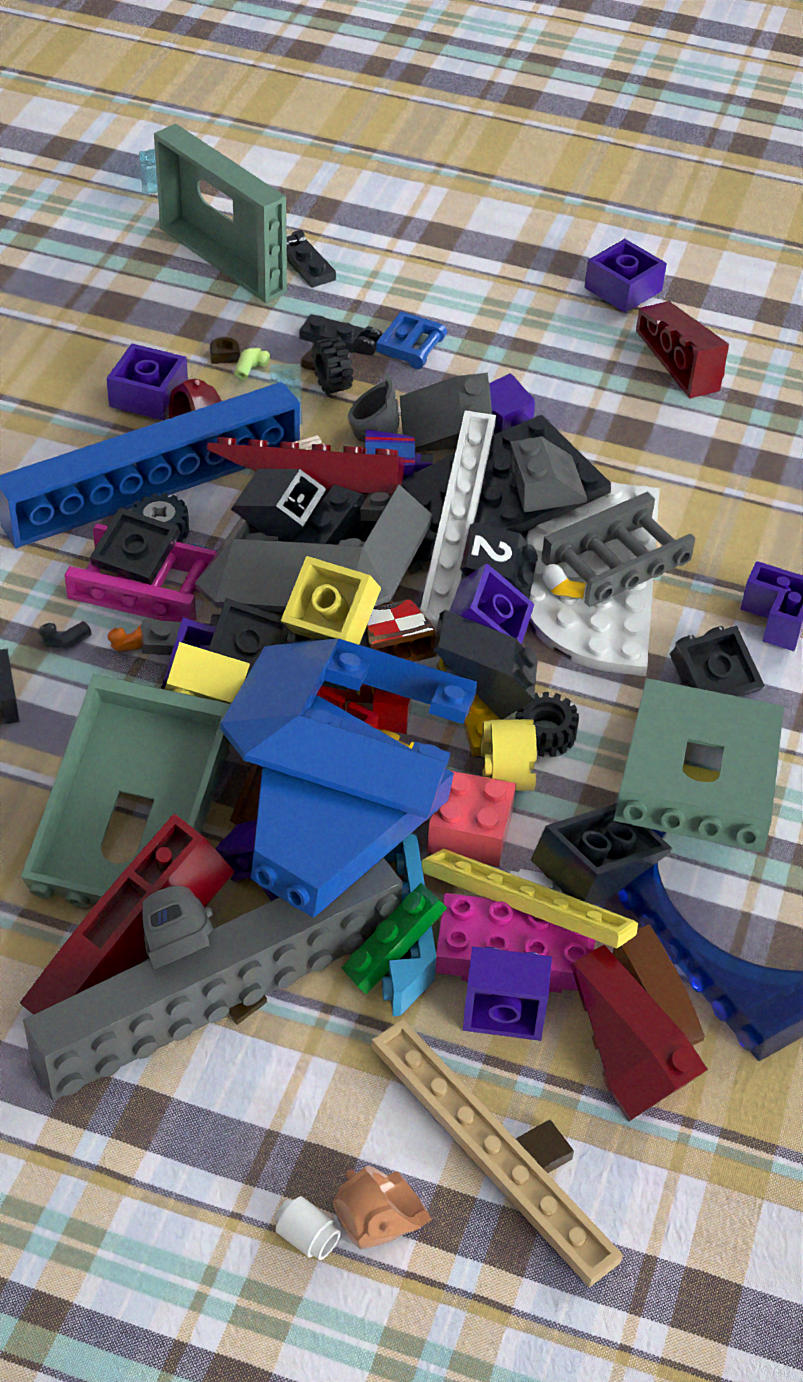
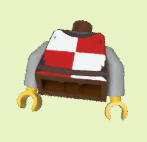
M391 599L390 602L373 608L359 645L412 662L437 657L433 649L439 618L423 609H419L413 600L407 599L393 602ZM440 658L436 669L446 672V667L443 664L445 662ZM371 686V688H372V694H374V692H375V687H372V686Z

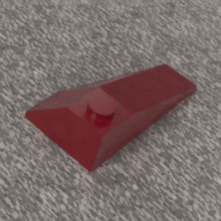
M605 945L600 946L571 964L583 1009L588 1012L594 1035L592 1040L595 1050H599L605 1070L602 1073L605 1085L629 1122L688 1085L708 1070L686 1035Z

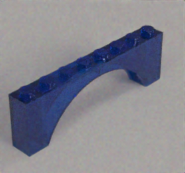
M652 829L662 839L667 834V832ZM658 862L616 892L622 905L635 914L640 920L642 927L650 924L672 963L678 965L688 977L691 987L706 998L717 1018L727 1023L736 1034L740 1045L745 1050L750 1051L758 1061L767 1058L803 1037V970H783L755 964L736 957L708 941L682 917L673 905L662 883Z

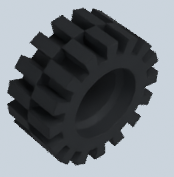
M338 336L316 341L311 348L313 351L311 352V357L314 359L312 364L316 370L314 373L318 377L317 382L319 386L321 385V389L323 392L325 391V394L347 390L353 386L354 378L351 374L354 373L350 365L352 361L348 357V349H345L346 344Z
M536 692L534 700L516 712L515 719L534 720L538 756L544 757V752H549L550 757H555L557 750L562 755L567 752V747L571 749L574 741H576L579 723L577 707L575 704L570 706L571 700L567 697L561 701V694L555 693L553 698L549 697V692H543L542 697H539ZM546 720L551 721L557 724L558 726L554 728H544L538 726L537 724H535V722Z

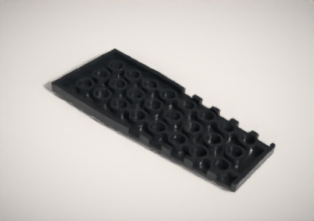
M541 414L497 433L492 438L474 523L521 533L587 504L581 503L524 512L510 470L511 441L543 437L572 455L587 496V503L611 493V482ZM455 452L402 480L401 486L433 515V521L407 568L411 574L422 570V563L432 559ZM367 521L355 539L366 542L377 521Z

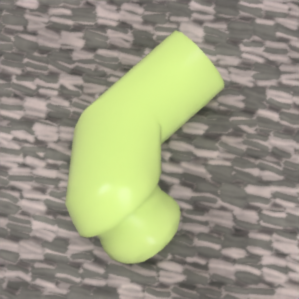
M261 348L245 349L239 357L234 375L240 379H247L251 367H257L258 365L267 366L270 360L269 352L261 351Z

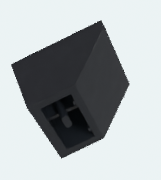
M258 469L230 510L266 536H278V541L290 542L304 526L326 488L301 469Z

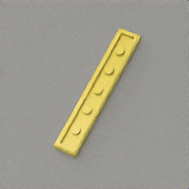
M443 848L422 860L421 864L424 874L493 901L505 902L511 908L614 948L620 947L637 934L638 923L632 919Z

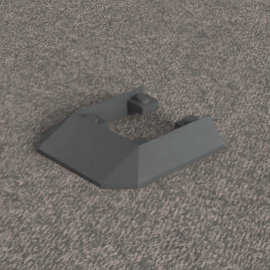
M398 485L393 495L385 492L369 494L361 506V521H377L366 542L355 538L341 540L339 545L278 541V536H266L250 523L240 518L196 580V589L216 608H223L225 599L228 598L263 611L284 612L305 558L309 556L371 575L381 587L374 605L376 607L390 602L433 521V515L402 486Z

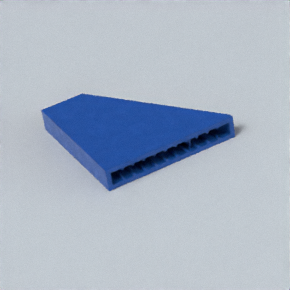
M316 695L310 708L324 710L331 715L343 718L342 729L411 750L406 745ZM262 766L251 879L261 887L284 899L293 907L314 918L427 819ZM448 769L445 770L429 817L448 802L454 773Z

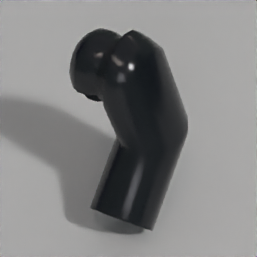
M85 621L76 624L66 631H57L56 625L50 622L40 626L38 630L39 635L42 637L40 641L44 645L58 648H70L92 635L91 629Z

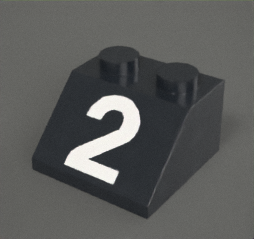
M475 522L470 524L460 570L467 577L487 563L530 599L538 555L534 546L528 544L520 533Z

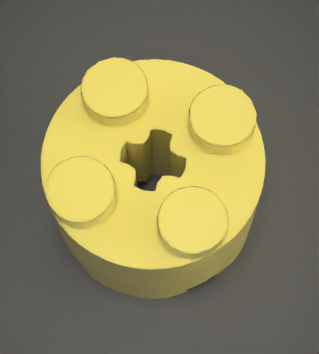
M533 719L483 721L481 757H484V769H482V777L516 783L515 791L535 790L536 773H531V770H534V763L537 762L535 725H533Z

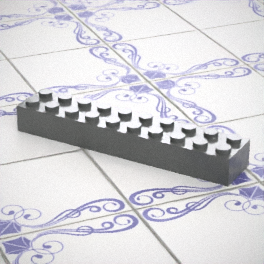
M382 858L314 918L279 897L214 928L207 935L210 945L154 970L150 960H147L23 1020L31 1064L52 1101L62 1096L73 1095L84 1085L100 1077L111 1076L120 1067L136 1059L147 1058L158 1048L174 1040H183L194 1030L208 1023L221 1021L229 1014V1008L241 1002L246 1006H250L258 1002L263 995H267L279 988H287L297 979L313 971H321L331 962L345 955H352L401 904L403 882L387 861Z

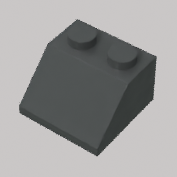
M543 437L510 442V470L524 512L587 503V496L572 455Z

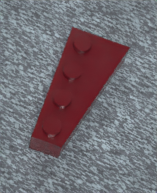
M670 301L639 308L636 332L689 399L720 391L722 379L725 376L729 343Z

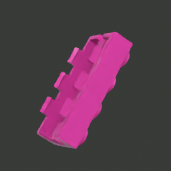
M444 894L443 904L447 909L441 916L435 973L462 976L461 981H468L472 946L482 948L496 947L505 951L535 952L540 955L552 956L549 992L562 993L563 989L578 991L571 964L592 952L596 940L511 908L505 902H496L482 897Z

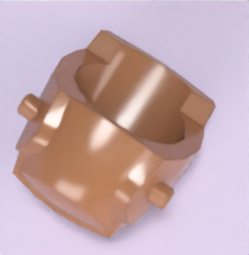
M368 1165L357 1174L353 1169L348 1170L345 1174L348 1180L338 1187L339 1192L332 1201L339 1224L344 1233L359 1249L388 1243L405 1233L418 1230L433 1220L417 1194L398 1171L387 1176L378 1169Z

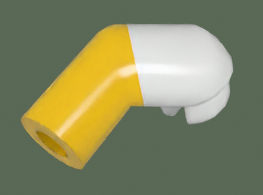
M549 564L543 569V580L554 595L583 599L586 583L570 581L562 568L556 564Z

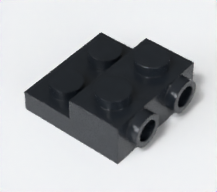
M737 625L726 629L723 626H717L707 631L704 636L697 638L694 635L685 636L675 642L676 646L669 654L682 684L689 682L690 687L741 697L760 691L765 686Z

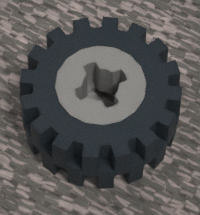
M153 493L150 498L144 496L141 498V502L136 501L134 507L131 508V511L179 527L180 536L176 542L183 543V539L188 537V508L182 499L178 501L177 496L172 495L168 497V493H162L161 496H157V493Z

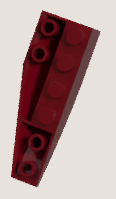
M217 437V443L207 444L208 450L254 471L258 469H301L326 489L335 484L359 493L385 492L393 495L397 486L402 484L406 460L405 457L398 456V450L375 448V454H367V448L344 446L343 452L331 451V445L312 444L311 450L299 449V443L280 442V448L268 447V441L252 439H249L247 446L236 445V438Z
M174 813L83 919L20 1001V1004L34 1015L143 963L148 959L143 927V900L164 888L184 886L189 888L195 897L200 899L203 907L206 908L234 875L235 871L204 836Z

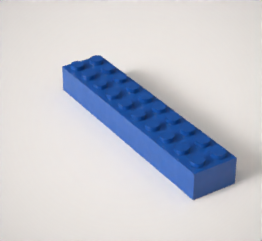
M282 381L1 474L0 526L16 549L114 515L120 507L127 510L134 507V503L136 501L141 502V498L144 496L150 498L153 493H157V496H161L162 493H168L169 496L246 469V467L208 450L207 444L217 443V437L236 438V445L247 446L249 439L268 441V447L280 448V442L300 440V402Z

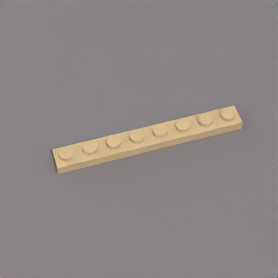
M404 1019L372 1039L373 1051L589 1288L621 1263L623 1254Z

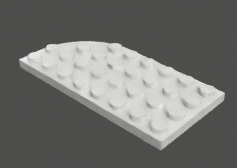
M611 482V493L528 530L527 542L534 546L538 555L529 599L535 605L529 621L536 629L535 635L550 649L558 648L572 656L571 661L585 667L613 673L646 676L653 578L638 584L633 589L625 590L612 596L605 602H599L588 607L584 603L587 583L566 562H561L557 565L562 568L570 581L586 583L583 599L554 595L550 591L542 577V572L546 565L541 561L544 536L647 491L655 498L652 518L657 522L660 488ZM643 527L630 532L649 551L655 550L656 539ZM618 539L604 543L623 563L637 558ZM592 550L578 555L597 575L611 570Z

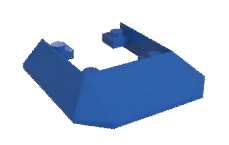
M307 639L265 646L220 723V730L242 759L428 819L451 752L441 750L431 744H422L416 741L412 749L408 750L341 728L343 718L331 715L327 711L315 710L310 707L324 680L356 691L360 690L362 684H366L429 704V714L464 724L476 695L477 682L342 639Z

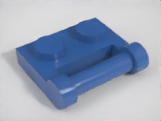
M401 311L376 342V352L407 361L412 368L421 369L426 364L427 356L435 345L446 337L447 329L440 323ZM423 333L428 335L419 349L412 348Z

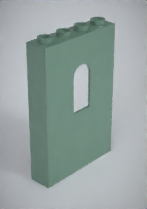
M176 123L155 132L154 145L160 229L263 302L267 303L287 293L286 196ZM201 180L206 181L233 200V220L204 200L199 187Z
M93 674L21 875L22 880L30 889L29 892L45 899H51L52 895L64 897L66 902L86 908L88 903L96 905L116 879L174 813L201 834L230 745V741L220 730V723L231 704ZM120 792L154 800L134 857L121 864L112 863L105 859L102 854V844Z
M646 678L620 787L614 821L764 853L772 820L784 706ZM687 742L723 749L720 774L717 780L700 782L689 778L683 772Z

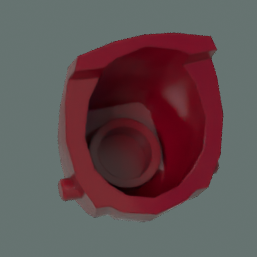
M188 379L171 391L170 403L168 405L169 419L221 402L222 400L213 386L199 379Z

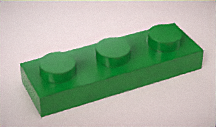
M420 883L405 897L404 901L378 926L364 944L350 956L341 969L367 995L389 971V960H400L445 912L447 907L425 885Z

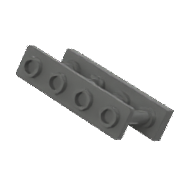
M647 491L544 536L541 561L546 566L566 562L587 583L584 603L591 607L599 602H605L612 596L625 590L633 589L638 584L651 578L659 577L664 572L677 566L685 565L692 558L695 537L692 534H688L675 540L652 518L655 498ZM643 527L662 546L649 551L630 532ZM618 539L637 558L623 563L604 543ZM592 550L611 570L597 575L578 555Z

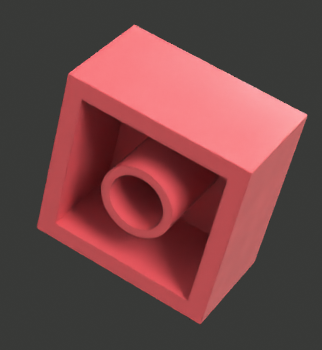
M451 771L454 773L448 802L439 808L430 819L427 852L436 853L444 848L478 862L499 867L512 817L516 783Z

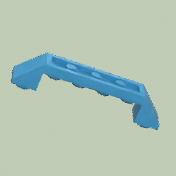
M411 833L383 857L387 862H395L397 876L403 875L401 903L420 883L425 885L417 836ZM432 926L408 950L409 959L389 960V977H382V992L384 1001L391 1000L393 1016H401L435 981L437 956Z

